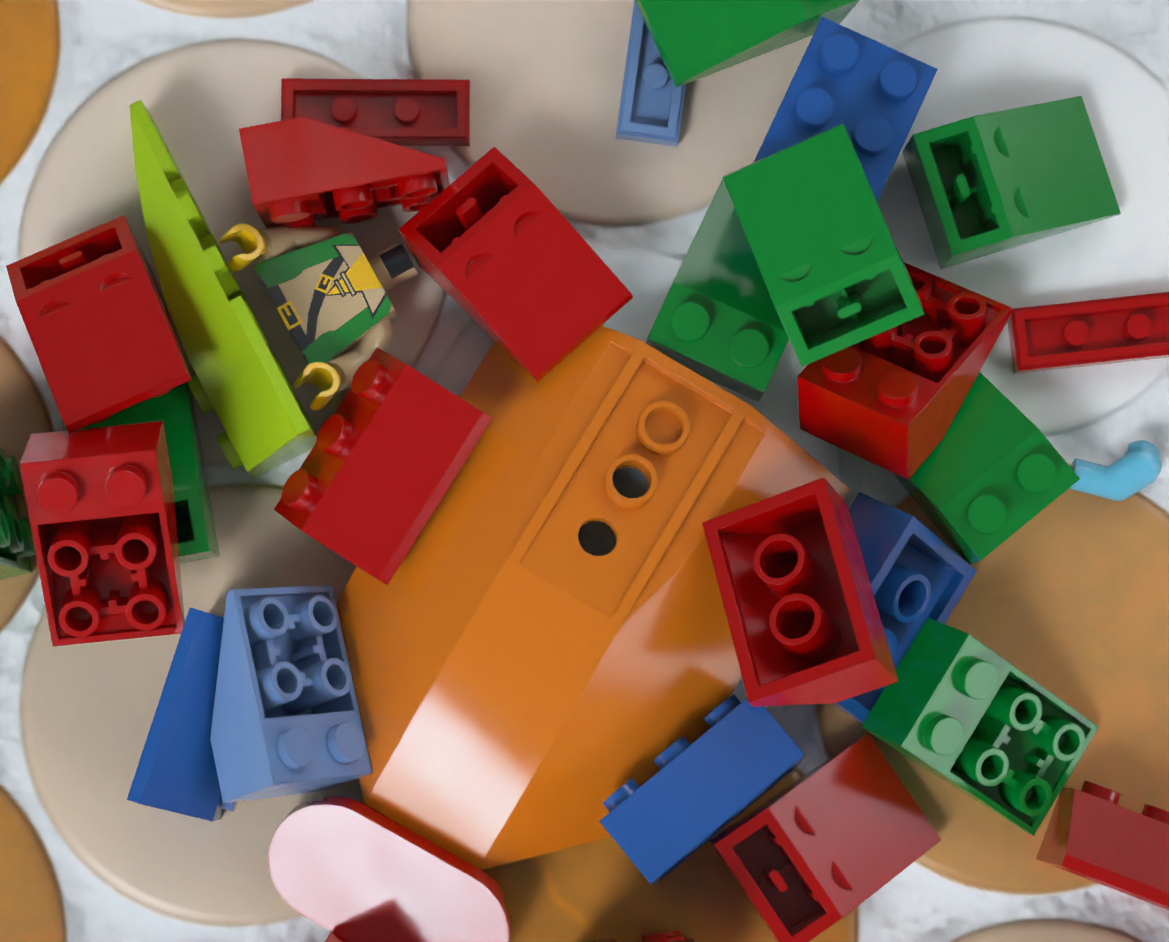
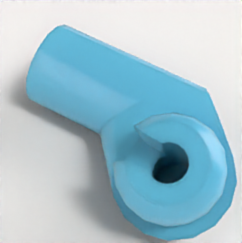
M1134 441L1128 445V450L1124 453V456L1110 466L1074 458L1070 467L1080 480L1069 489L1114 501L1126 500L1152 484L1159 476L1162 464L1159 459L1158 448L1148 441Z

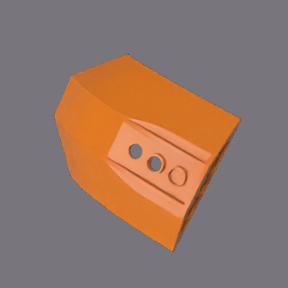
M605 326L599 327L538 382L496 341L493 342L459 396L493 418L389 584L386 585L356 566L336 602L373 772L358 778L364 805L482 871L612 838L599 822L609 813L603 802L629 780L634 779L641 787L658 773L660 769L653 761L678 739L684 736L692 744L706 733L711 727L704 718L734 692L742 675L702 522L823 477L843 500L850 490L848 486L753 406L643 341ZM625 467L639 470L647 479V493L638 498L622 496L613 485V474ZM591 521L606 523L611 527L616 537L614 549L603 556H594L583 550L578 540L580 528Z

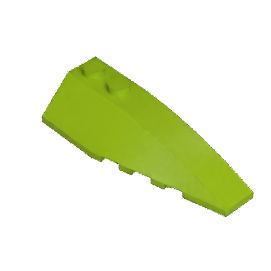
M140 99L129 105L135 173L147 238L164 298L188 359L197 374L188 381V385L204 414L215 409L226 431L217 435L216 438L232 469L235 470L244 465L246 471L256 478L312 449L316 443L317 433L233 271L228 268L227 260L158 127Z

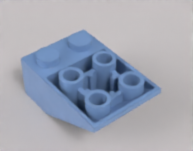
M332 585L233 589L227 592L210 735L223 803L319 792L373 773Z

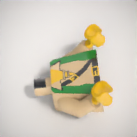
M237 224L219 239V243L236 242L241 246L244 254L234 256L226 264L230 270L240 271L256 258L259 261H263L255 265L254 268L308 364L293 386L297 389L304 383L316 385L321 393L315 397L309 407L315 411L322 410L336 392H341L351 386L355 372L365 361L369 360L376 347L386 351L394 337L392 324L398 317L385 291L418 273L400 241L367 259L353 233L341 234L332 227L306 226L288 228L278 226L257 230L248 224Z

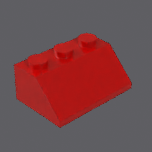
M376 347L369 360L365 361L355 372L351 388L334 415L330 416L320 427L316 443L299 470L295 471L287 479L281 498L273 510L305 534L375 579L388 585L493 418L406 363Z
M824 477L702 522L750 705L760 707L838 703L898 682L848 505Z
M1085 780L1081 791L1063 787L1036 859L1169 910V812L1148 804H1144L1141 814L1118 806L1121 797L1120 793Z

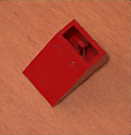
M298 117L239 128L252 204L266 228L278 226L288 228L316 226L315 221L339 216L341 223H360L376 218L378 216L377 209L402 205L405 212H417L450 185L444 158L310 118Z
M495 146L398 229L418 265L537 382L633 298L632 293L542 191Z
M125 215L6 266L15 301L68 433L89 424L100 423L121 410L151 397L162 396L174 387L191 380L154 273Z
M904 262L920 298L924 315L808 364L797 376L800 430L905 479H909L944 438L1011 315V307Z
M163 421L78 429L71 433H68L66 430L31 434L19 465L52 646L181 634L185 617L173 481Z
M869 733L854 741L709 840L776 942H809L844 918L941 841Z

